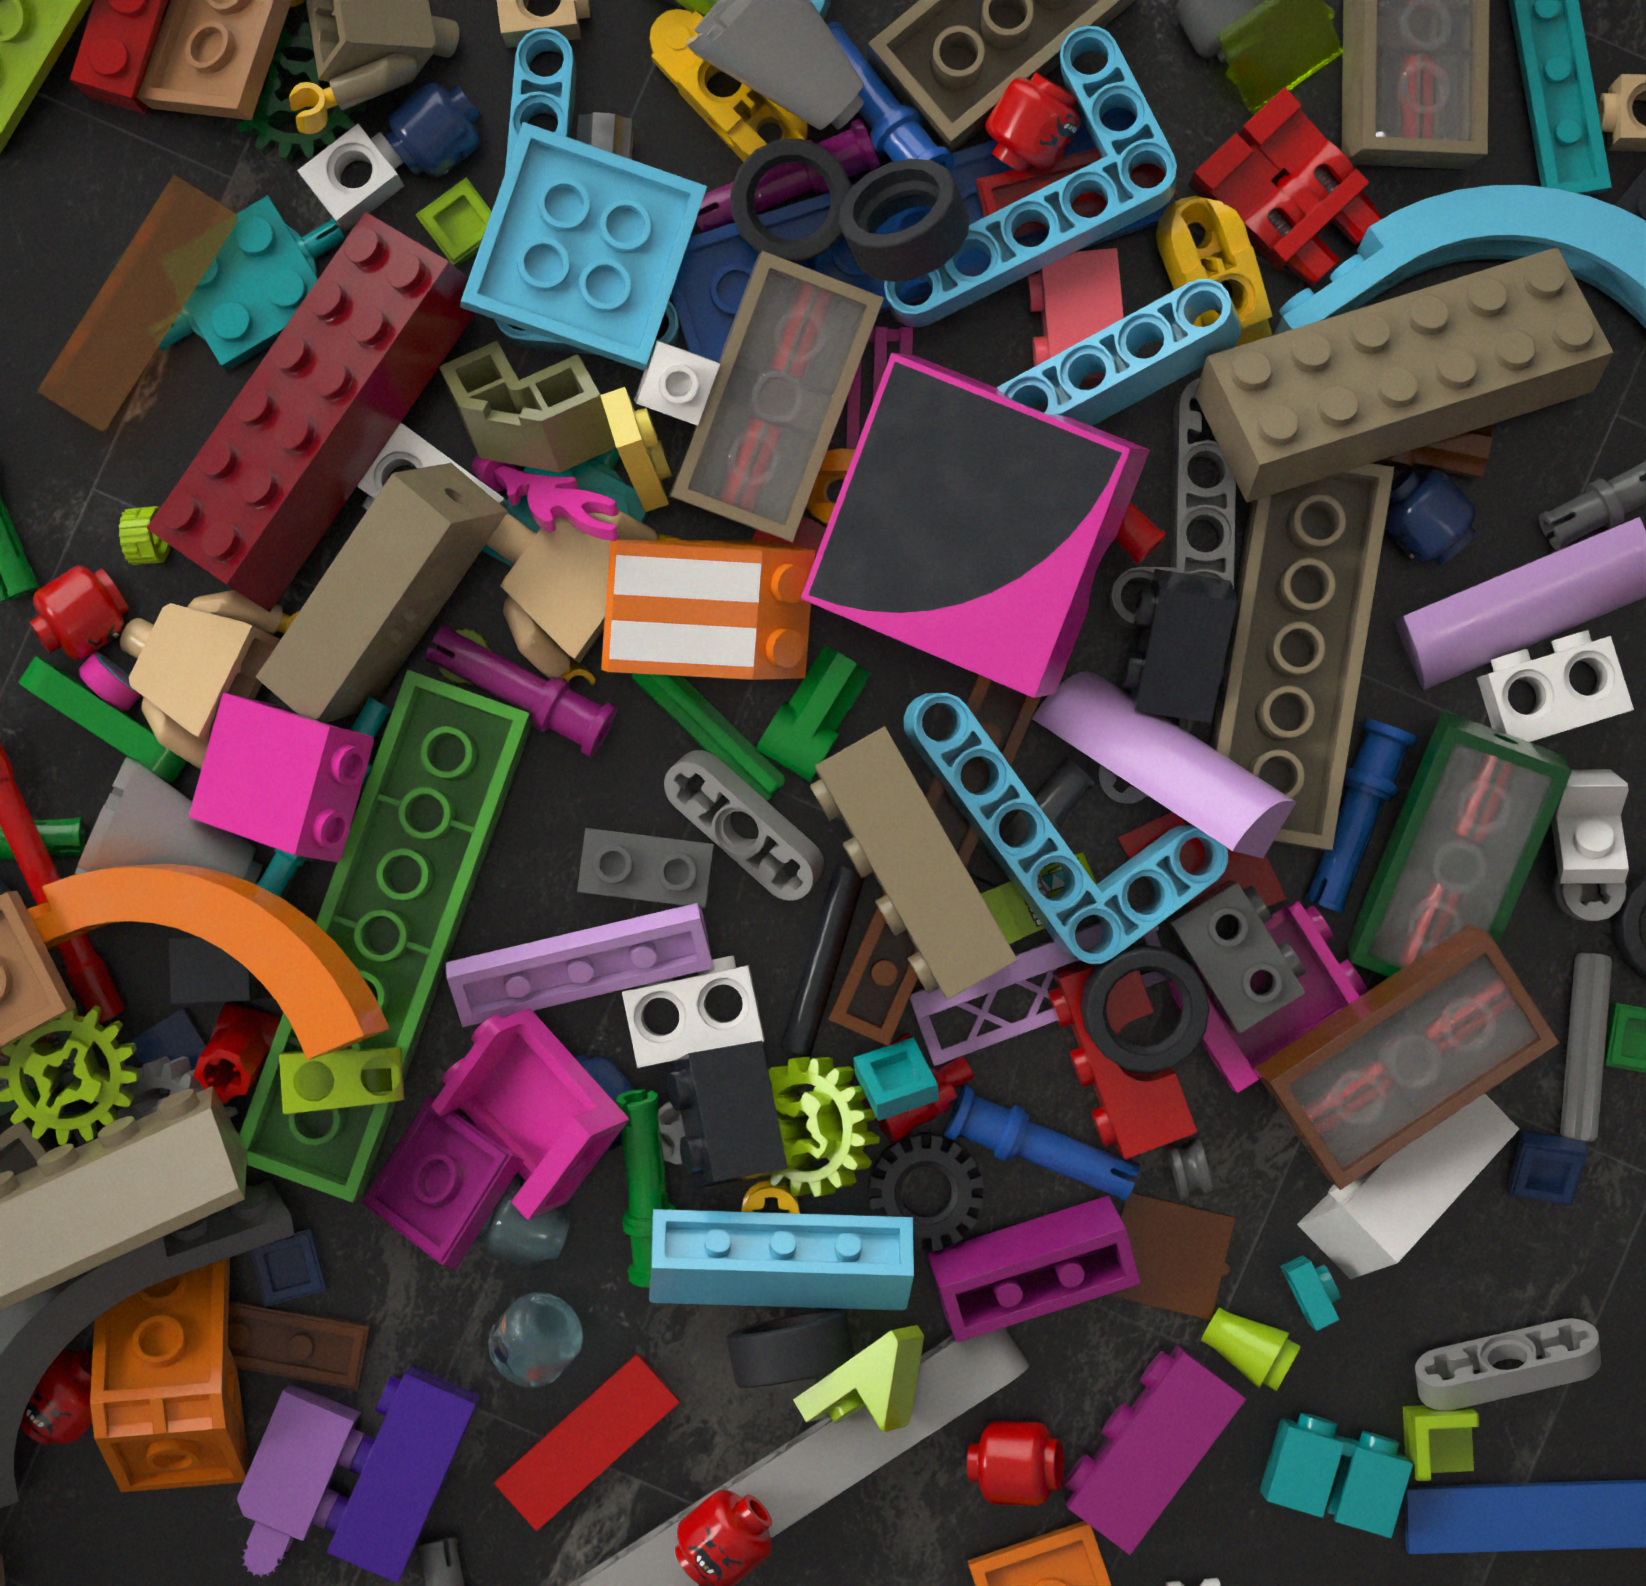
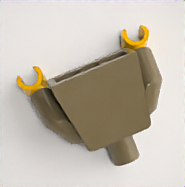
M292 0L290 7L298 6L305 0ZM306 0L318 79L329 82L331 87L322 90L321 87L314 83L304 82L299 83L293 88L289 97L291 111H297L304 107H314L310 110L302 111L296 116L298 131L304 134H315L321 131L327 124V109L339 105L342 110H345L412 83L432 55L450 58L454 54L459 41L458 23L455 20L431 15L429 0Z

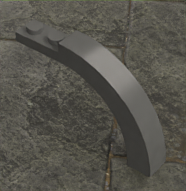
M270 1180L256 1185L245 1186V1199L0 1311V1508L19 1502L14 1475V1451L18 1429L25 1408L48 1367L84 1328L124 1299L147 1287L294 1235L291 1214Z

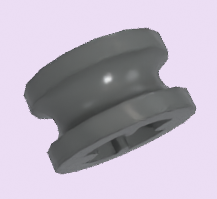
M1200 1138L1190 1139V1144L1185 1148L1178 1147L1176 1143L1168 1144L1169 1161L1180 1200L1189 1199L1190 1193L1194 1190H1201L1204 1195L1213 1193L1209 1167Z

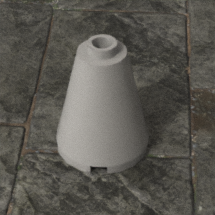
M719 0L694 29L698 35L687 39L685 43L694 55L818 130L824 129L830 123L837 130L842 128L864 104V101L857 95L862 89L864 82L811 0Z
M126 757L113 783V791L110 793L105 805H103L74 875L107 868L164 863L197 866L220 871L256 884L263 865L252 860L256 847L237 834L189 818L192 805L190 799L139 762Z

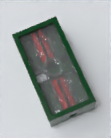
M1442 710L1348 938L1347 945L1350 962L1390 977L1469 923L1490 934L1498 946L1572 771L1565 756Z

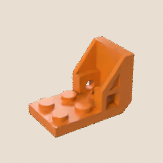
M230 1257L147 1287L124 1299L94 1320L90 1397L94 1439L121 1493L243 1483L249 1471V1454L238 1371L228 1346Z

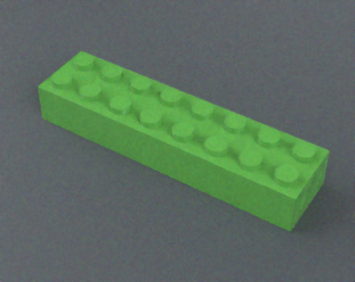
M408 669L352 821L342 858L337 863L316 924L337 943L358 969L375 996L390 1028L346 1049L401 1047L403 1082L405 1081L446 967L445 962L448 961L533 725L529 721L531 714ZM283 1012L239 1134L247 1150V1165L354 1203L363 1197L397 1101L283 1114L279 1054L282 1052L303 1051L291 1023Z

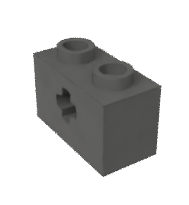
M585 828L577 892L684 906L698 903L700 908H708L716 845Z

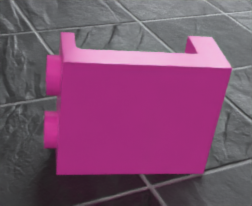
M223 692L188 817L293 855L339 862L344 852L374 743L373 737L285 711L286 708L268 702Z
M1290 901L1271 913L1272 919L1264 923L1276 945L1286 940L1301 961L1306 974L1299 977L1298 981L1306 992L1304 995L1239 1034L1231 1029L1205 987L1210 1010L1206 1033L1200 1042L1230 1090L1236 1093L1259 1080L1258 1074L1254 1070L1255 1067L1368 992L1365 983L1351 962L1346 959L1339 964L1325 943L1333 938V934L1314 905L1305 910L1299 901ZM1262 970L1255 972L1250 979L1252 991L1259 989L1264 983L1265 977ZM1171 979L1163 981L1166 989L1182 1012L1183 1004L1180 991Z
M530 1008L506 1017H502L501 1014H495L485 1020L474 1031L471 1037L474 1045L466 1057L456 1062L443 1075L441 1083L444 1085V1088L431 1105L439 1116L457 1109L463 1110L479 1128L524 1160L517 1172L526 1182L511 1203L527 1221L567 1203L629 1121L625 1113Z

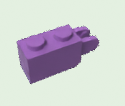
M291 1383L282 1391L237 1497L243 1516L255 1521L246 1543L248 1547L243 1550L245 1554L242 1556L245 1561L243 1566L245 1565L248 1568L247 1572L251 1571L253 1576L255 1574L260 1575V1577L264 1574L269 1576L271 1571H276V1566L281 1565L282 1559L286 1558L285 1552L289 1551L294 1538L304 1541L314 1525L324 1529L330 1512L340 1494L330 1489L339 1465L350 1470L357 1450L365 1436V1433L355 1430L362 1412L294 1383Z

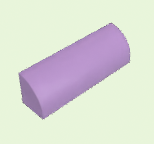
M1640 517L1394 620L1393 622L1422 690L1424 691L1486 665L1492 659L1517 652L1645 598L1646 530Z
M1083 671L1067 678L1058 686L1056 694L1048 695L1032 717L1034 721L1234 852L1264 858L1296 804L1288 796L1162 715L1135 711L1131 695L1094 672Z

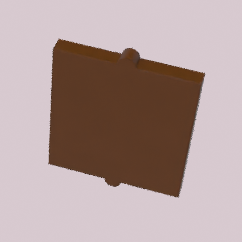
M1131 1192L1128 1199L1123 1203L1120 1218L1127 1230L1141 1284L1108 1294V1296L1212 1320L1222 1275H1227L1230 1271V1267L1225 1261L1235 1217Z

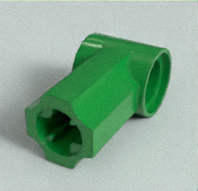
M824 645L790 702L785 700L759 741L756 750L808 782H811L816 774L815 765L825 760L840 734L836 730L861 694L871 673L841 653Z

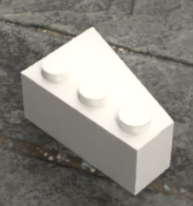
M1484 1093L1342 1190H1339L1333 1184L1328 1191L1329 1194L1297 1225L1349 1279L1397 1264L1515 1135L1519 1128Z

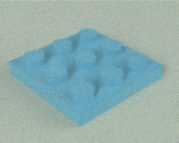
M523 122L464 290L460 307L645 371L707 186Z

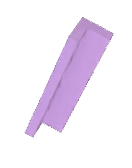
M698 903L445 962L447 980L462 1027L483 1023L495 1014H501L502 1017H506L527 1008L534 1011L714 968L702 908H699Z
M1142 906L1140 908L1134 909V911H1142L1146 909L1148 906ZM1101 922L1075 931V940L1082 950H1089L1100 942L1103 934ZM1158 925L1143 935L1146 945L1162 947L1156 933L1159 930ZM1051 940L1016 953V962L949 1000L943 997L939 988L929 994L924 988L912 992L909 1000L933 1065L942 1064L1057 1021L1052 1008L1037 1013L1043 998H1049L1047 989L1053 978L1052 971L1063 965L1080 960L1067 956L1055 941ZM1150 971L1141 975L1145 988L1170 979L1157 971ZM1046 972L1040 987L1026 981L1028 978ZM1016 983L1037 993L1026 1018L1010 1023L988 1013L999 989ZM987 994L981 1009L966 1003L969 1000ZM953 1006H958L977 1015L967 1040L941 1049L929 1015ZM984 1019L1002 1026L977 1036Z

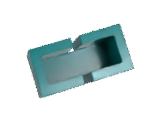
M1300 1413L1298 1422L1281 1418L1259 1490L1266 1501L1323 1518L1341 1455H1343L1327 1512L1335 1515V1522L1392 1538L1413 1463L1405 1455L1397 1452L1399 1442L1367 1431H1362L1359 1441L1340 1437L1335 1434L1338 1426L1337 1423L1307 1413Z

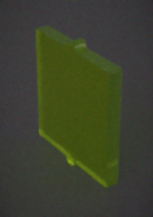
M1265 0L1216 34L1229 65L1226 76L1234 84H1237L1247 110L1253 115L1262 109L1284 87L1288 91L1343 53L1342 46L1331 21L1335 11L1324 3V0Z

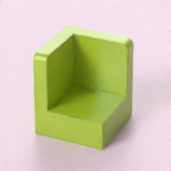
M1426 1405L1403 1406L1405 1456L1413 1463L1410 1475L1417 1481H1431V1473L1474 1471L1472 1427H1479V1413L1470 1406L1450 1411L1435 1410Z

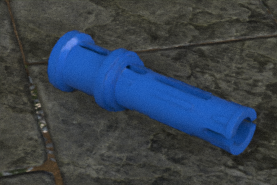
M839 22L826 24L864 82L862 89L857 94L864 101L858 112L872 128L870 138L874 149L880 155H888L893 162L911 158L932 160L950 171L954 164V156L946 147H937L922 127L924 120L919 111L914 107L901 105L893 93L845 33L844 27Z
M1364 718L1361 726L1366 733L1353 768H1346L1343 785L1347 786L1348 789L1338 814L1333 850L1324 851L1309 892L1305 896L1307 901L1344 914L1345 904L1385 801L1391 802L1393 797H1397L1400 788L1395 784L1407 749L1408 747H1416L1419 737L1369 718Z
M968 1085L962 1087L946 1124L945 1138L954 1141L960 1136L992 1149L994 1157L999 1160L1005 1161L1008 1159L1011 1161L1014 1156H1017L1114 1195L1124 1202L1128 1199L1135 1185L1130 1180L1132 1177L1137 1178L1140 1169L1139 1163L1130 1162L1029 1121L1030 1114L1025 1112V1108L1014 1105L1011 1109L976 1096L975 1088Z

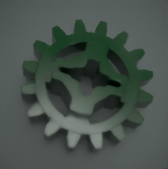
M303 22L298 36H291L285 25H283L268 69L266 91L259 96L252 120L242 119L237 129L244 138L260 133L255 147L264 156L277 145L279 146V156L286 164H291L296 150H302L310 161L318 155V146L325 144L328 147L337 140L335 136L340 131L346 133L353 128L355 124L349 117L350 112L366 111L367 104L364 101L345 110L336 105L328 117L326 126L315 134L280 131L279 129L287 123L296 125V116L300 112L305 111L304 108L291 111L290 95L286 90L288 86L282 78L284 74L288 75L293 84L296 82L297 84L310 82L318 85L322 90L331 87L329 82L318 79L310 23ZM307 54L314 56V58L304 63L287 60L285 56Z

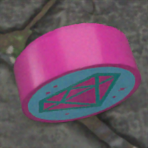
M97 651L93 652L79 668V674L83 681L99 697L118 710L128 711L141 696L140 693L129 685L130 675L114 661Z

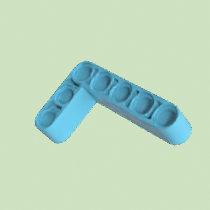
M1097 26L1077 28L1067 35L1061 45L1060 52L1061 75L1067 91L1077 99L1075 107L1102 159L969 225L968 236L958 253L942 267L920 278H915L924 280L933 287L931 296L923 304L910 306L898 299L901 287L910 280L900 282L885 281L884 289L890 310L899 322L909 327L918 328L930 325L1140 220L1170 202L1175 193L1177 164L1174 154L1123 54L1109 32ZM1090 51L1102 55L1106 59L1107 64L1100 72L1086 75L1076 71L1072 66L1073 61L1081 53ZM1120 107L1131 111L1136 117V121L1129 129L1118 132L1106 128L1102 124L1101 118L1108 110ZM1145 163L1154 164L1165 173L1163 182L1149 189L1135 185L1129 176L1133 169ZM1090 192L1102 196L1107 202L1105 210L1100 215L1092 218L1079 216L1071 208V205L1081 194ZM1026 222H1039L1048 229V237L1039 246L1024 247L1013 238L1016 229ZM972 250L981 251L991 259L988 269L981 275L974 277L965 276L956 269L959 257L965 252Z
M549 28L535 29L526 34L518 44L515 55L505 172L522 123H527L531 117L537 114L546 113L555 117L558 120V125L554 133L572 139L577 66L572 47L567 38L556 30ZM553 51L561 55L564 61L560 70L547 77L535 75L530 71L531 62L539 53ZM668 301L664 316L669 321L667 332L658 341L676 347L681 335L680 323L673 304ZM494 319L504 338L513 346L531 350L597 355L528 330L520 331L513 329L507 323Z
M1198 279L1185 284L997 388L1012 400L1025 406L1031 407L1038 403L1048 404L1045 411L1047 414L1067 416L1093 426L1204 366L1207 356L1234 348L1241 335V322L1229 292L1224 286L1212 279ZM1209 310H1219L1222 312L1219 319L1212 325L1206 327H1196L1193 325L1196 318L1203 312ZM1152 341L1163 342L1161 350L1153 357L1147 359L1136 357L1139 349L1146 343ZM1095 372L1105 373V378L1096 388L1090 390L1079 389L1080 383L1089 374Z
M925 693L915 698L907 707L904 715V730L908 739L1055 943L1067 956L1089 964H1102L1113 959L1217 881L1225 872L1228 863L1227 847L1197 827L1186 825L1177 826L1167 831L1095 885L962 700L948 693ZM936 703L946 707L952 716L950 732L939 741L930 739L922 727V718L925 711ZM977 756L987 763L990 769V779L982 791L972 794L964 788L961 782V770L969 759ZM1017 809L1025 816L1028 830L1025 838L1020 843L1008 846L1000 837L999 824L1007 812ZM1196 837L1203 844L1205 859L1198 870L1187 873L1181 866L1179 853L1187 840ZM1056 862L1065 873V884L1058 895L1052 898H1045L1037 887V877L1044 866ZM1146 876L1154 887V897L1146 909L1135 912L1129 905L1127 892L1135 879ZM1095 915L1102 924L1103 934L1101 940L1095 947L1089 950H1082L1075 940V930L1083 918Z

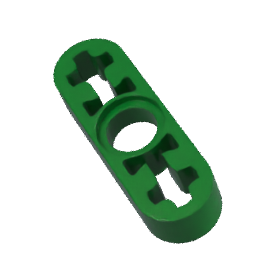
M37 655L18 681L28 691L131 759L139 762L151 772L171 783L175 782L187 763L186 760L158 743L151 728L127 712L114 708L92 689Z

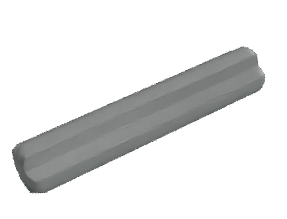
M1582 952L1576 955L1574 961L1560 1133L1562 1137L1586 1142L1595 1141L1598 1137L1612 959L1605 954Z

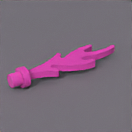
M478 455L474 458L472 471L477 476V479L495 492L506 489L511 506L518 505L521 497L528 494L527 500L532 517L543 530L549 533L556 530L554 519L563 516L574 527L588 535L608 541L619 539L616 525L598 521L588 515V513L595 512L616 516L619 514L616 501L598 493L579 490L575 477L535 475L516 470L514 464L481 459Z

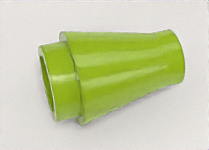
M1220 1307L1217 1309L1201 1338L1202 1342L1214 1348L1255 1386L1260 1388L1263 1383L1275 1391L1279 1388L1301 1348L1300 1345L1288 1339L1290 1332L1231 1314Z

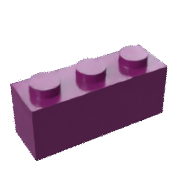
M1109 1195L944 1247L942 1250L926 1253L941 1307L956 1343L1141 1284L1126 1227Z
M1179 1345L1175 1347L1170 1355L1164 1351L1156 1355L1140 1378V1382L1146 1388L1131 1407L1123 1402L1114 1411L1101 1432L1108 1439L1093 1459L1084 1454L1070 1470L1063 1483L1069 1489L1064 1497L1067 1508L1129 1555H1131L1246 1400L1238 1389Z

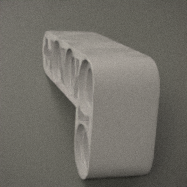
M1200 378L1187 385L1177 399L1173 412L1170 567L1131 568L1114 581L1108 591L1107 606L1113 619L1123 627L1142 629L1135 627V614L1126 610L1122 604L1121 592L1123 586L1129 582L1137 581L1144 583L1151 589L1155 569L1229 580L1234 589L1236 480L1218 443L1210 441L1215 439L1209 424L1208 440L1188 444L1187 438L1196 440L1202 431L1201 413L1190 411V406L1195 405L1197 402L1195 393ZM1196 457H1206L1214 461L1220 472L1218 485L1205 489L1192 483L1187 470L1189 461ZM1195 520H1204L1214 525L1219 536L1217 548L1212 552L1206 553L1192 548L1186 536L1189 523Z

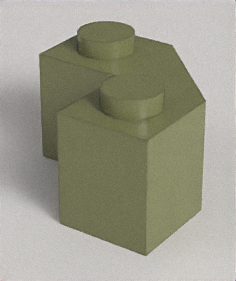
M498 341L439 366L457 415L481 459L561 473L616 448L601 394L578 354L521 380H518Z

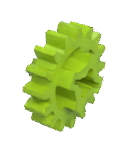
M95 1005L83 1017L77 1014L76 1006V1009L0 1050L5 1055L11 1057L10 1061L0 1062V1078L8 1079L9 1085L0 1091V1102L15 1100L19 1106L10 1119L14 1125L22 1122L27 1117L35 1121L32 1131L33 1138L38 1140L48 1128L56 1129L59 1145L67 1144L73 1129H79L86 1142L93 1140L97 1134V1120L107 1126L113 1121L120 1119L117 1111L112 1106L113 1104L129 1107L135 1095L122 1086L123 1084L137 1081L140 1076V1069L126 1066L124 1060L130 1057L137 1048L135 1043L119 1045L115 1037L123 1026L119 1020L111 1023L106 1028L98 1023L101 1017V1007ZM72 1031L67 1041L54 1046L43 1041L40 1044L35 1042L38 1038L51 1032ZM95 1043L105 1054L110 1072L99 1067L92 1049ZM77 1049L78 1053L74 1059L76 1065L73 1072L76 1077L57 1095L56 1091L60 1084V1081H58L60 1069L57 1067ZM24 1073L34 1077L41 1095L39 1101L30 1092ZM79 1099L91 1104L93 1101L98 1102L95 1106L82 1112L62 1113L66 1104Z
M809 1057L788 1059V1066L770 1068L768 1073L772 1083L771 1088L788 1166L787 1169L771 1174L770 1184L774 1187L790 1184L793 1196L808 1195L813 1192L815 1197L834 1194L836 1188L854 1185L856 1178L853 1170L869 1168L872 1164L870 1158L863 1152L864 1146L878 1144L880 1140L878 1135L867 1131V1122L876 1119V1116L871 1108L864 1109L862 1100L866 1098L862 1087H852L850 1085L854 1069L850 1066L834 1068L833 1058L830 1057L812 1058V1060ZM805 1084L816 1086L813 1091L804 1092L803 1095L798 1096L794 1093V1091ZM821 1158H827L830 1161L820 1169L808 1167L811 1161H817Z

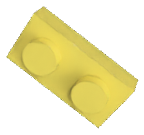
M625 387L600 395L616 448L644 511L648 512L669 505L662 480L673 477L663 445L660 440L658 441L647 407L635 411Z

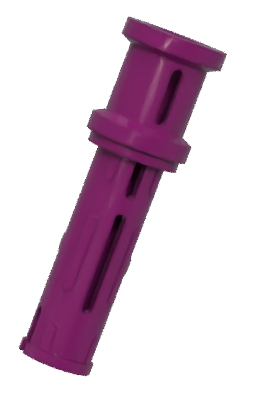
M861 118L851 122L850 130L819 143H814L824 147L843 165L848 178L866 170L872 172L881 167ZM799 162L782 163L771 168L760 179L754 195L755 211L758 213L813 189L816 195L820 193L826 194L830 191L824 178L814 168ZM734 182L705 193L696 218L701 233L735 222L731 213V188Z
M445 624L438 630L432 642L438 645L436 648H428L425 661L431 664L434 663L509 704L530 713L529 721L534 724V728L542 732L550 728L580 744L581 753L589 757L595 755L612 727L618 707L609 702L601 706L572 691L570 689V682L561 677L558 679L552 677L547 681L451 630L452 628Z

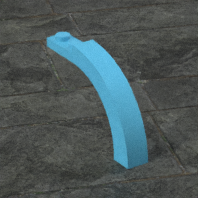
M1489 185L1455 190L1426 198L1397 210L1369 226L1357 249L1358 254L1346 260L1330 275L1332 283L1316 294L1310 288L1304 289L1282 306L1279 310L1282 318L1274 335L1360 309L1402 281L1432 268L1477 259L1517 260L1556 247L1560 250L1573 276L1598 288L1617 301L1646 329V221L1620 207L1590 196L1555 188L1528 185Z

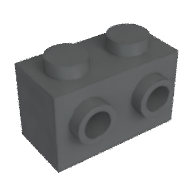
M1230 880L1166 919L1165 922L1231 1029L1240 1034L1304 995L1306 992L1298 978L1306 974V971L1289 943L1285 940L1276 945L1264 923L1272 919V915L1256 889L1251 885L1242 890L1238 882ZM1227 914L1231 920L1230 930L1225 935L1218 936L1216 922L1221 916ZM1262 970L1265 977L1264 983L1259 989L1252 991L1250 979L1255 972Z

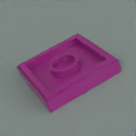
M428 1094L361 1203L441 1265L456 1271L524 1160L456 1110L439 1116L431 1107L436 1097Z

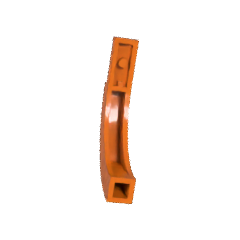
M164 863L100 869L72 875L42 886L48 902L27 909L47 950L94 929L114 922L124 921L160 924L201 937L231 955L261 981L291 1023L306 1060L335 1053L390 1029L375 996L360 972L330 936L312 919L286 900L254 883L224 872L197 866Z

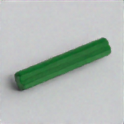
M632 673L633 681L705 751L717 756L766 801H769L783 787L786 781L785 776L761 752L756 750V747L683 676Z

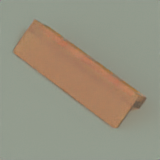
M173 175L37 392L100 431L107 429L238 221L237 215L178 176Z

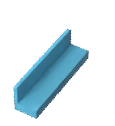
M653 1209L649 1301L652 1303L875 1310L907 1309L914 1278L913 1217Z

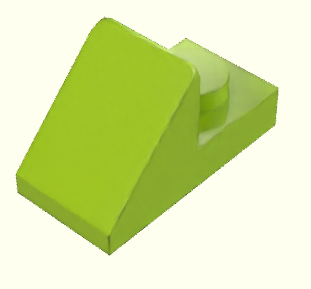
M918 1325L891 1330L793 1399L804 1420L810 1422L831 1417L834 1423H839L867 1406L883 1432L908 1426L912 1415L924 1341L922 1331Z

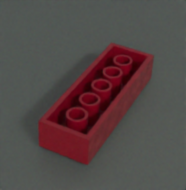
M365 211L154 516L147 529L220 581L266 611L271 612L476 314L473 311L460 307L469 278L448 260Z

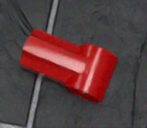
M235 1001L225 1002L216 1021L210 1042L198 1058L193 1077L201 1083L204 1089L213 1086L222 1103L226 1104L237 1095H246L259 1074L263 1071L281 1017Z

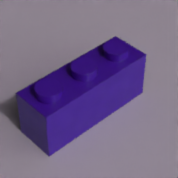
M412 1365L404 1373L402 1380L393 1376L389 1378L375 1412L385 1416L376 1439L367 1435L364 1436L349 1470L360 1475L350 1498L339 1494L325 1524L324 1530L334 1534L326 1553L398 1584L410 1562L481 1395Z

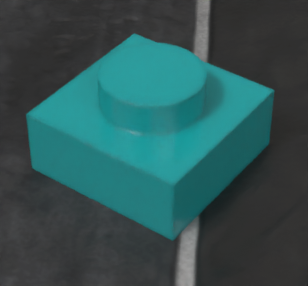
M914 1037L853 1057L855 1075L878 1121L939 1101L938 1084Z
M1302 1255L1280 1266L1307 1323L1313 1329L1318 1331L1340 1320L1332 1303L1340 1300L1341 1295L1324 1264L1314 1268L1312 1262Z

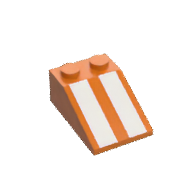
M772 540L610 541L601 670L619 673L748 680L805 678L811 603L800 598L815 560V550Z

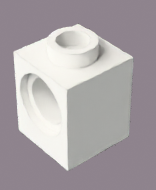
M359 124L355 125L297 170L344 232L354 226L365 211L371 213L404 187L395 171L403 163L401 158L380 132L370 139ZM354 161L370 163L372 165V175L365 185L359 188H347L341 185V174L348 164Z
M655 339L634 401L636 404L698 426L720 364Z

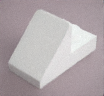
M1611 769L1571 770V775L1551 820L1560 884L1625 883L1629 866L1621 813L1629 791L1628 783Z

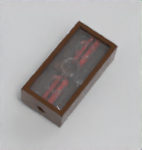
M1469 923L1255 1067L1254 1070L1321 1172L1339 1190H1342L1560 1042L1491 935Z

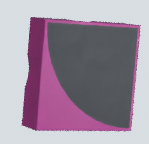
M891 353L800 599L1033 698L1056 694L1089 609V598L1096 570L1103 555L1118 534L1150 449L1070 417L1043 413L1020 404L1003 394L998 388L918 356Z

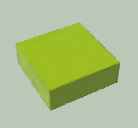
M466 177L415 215L449 262L457 268L478 253L492 211Z

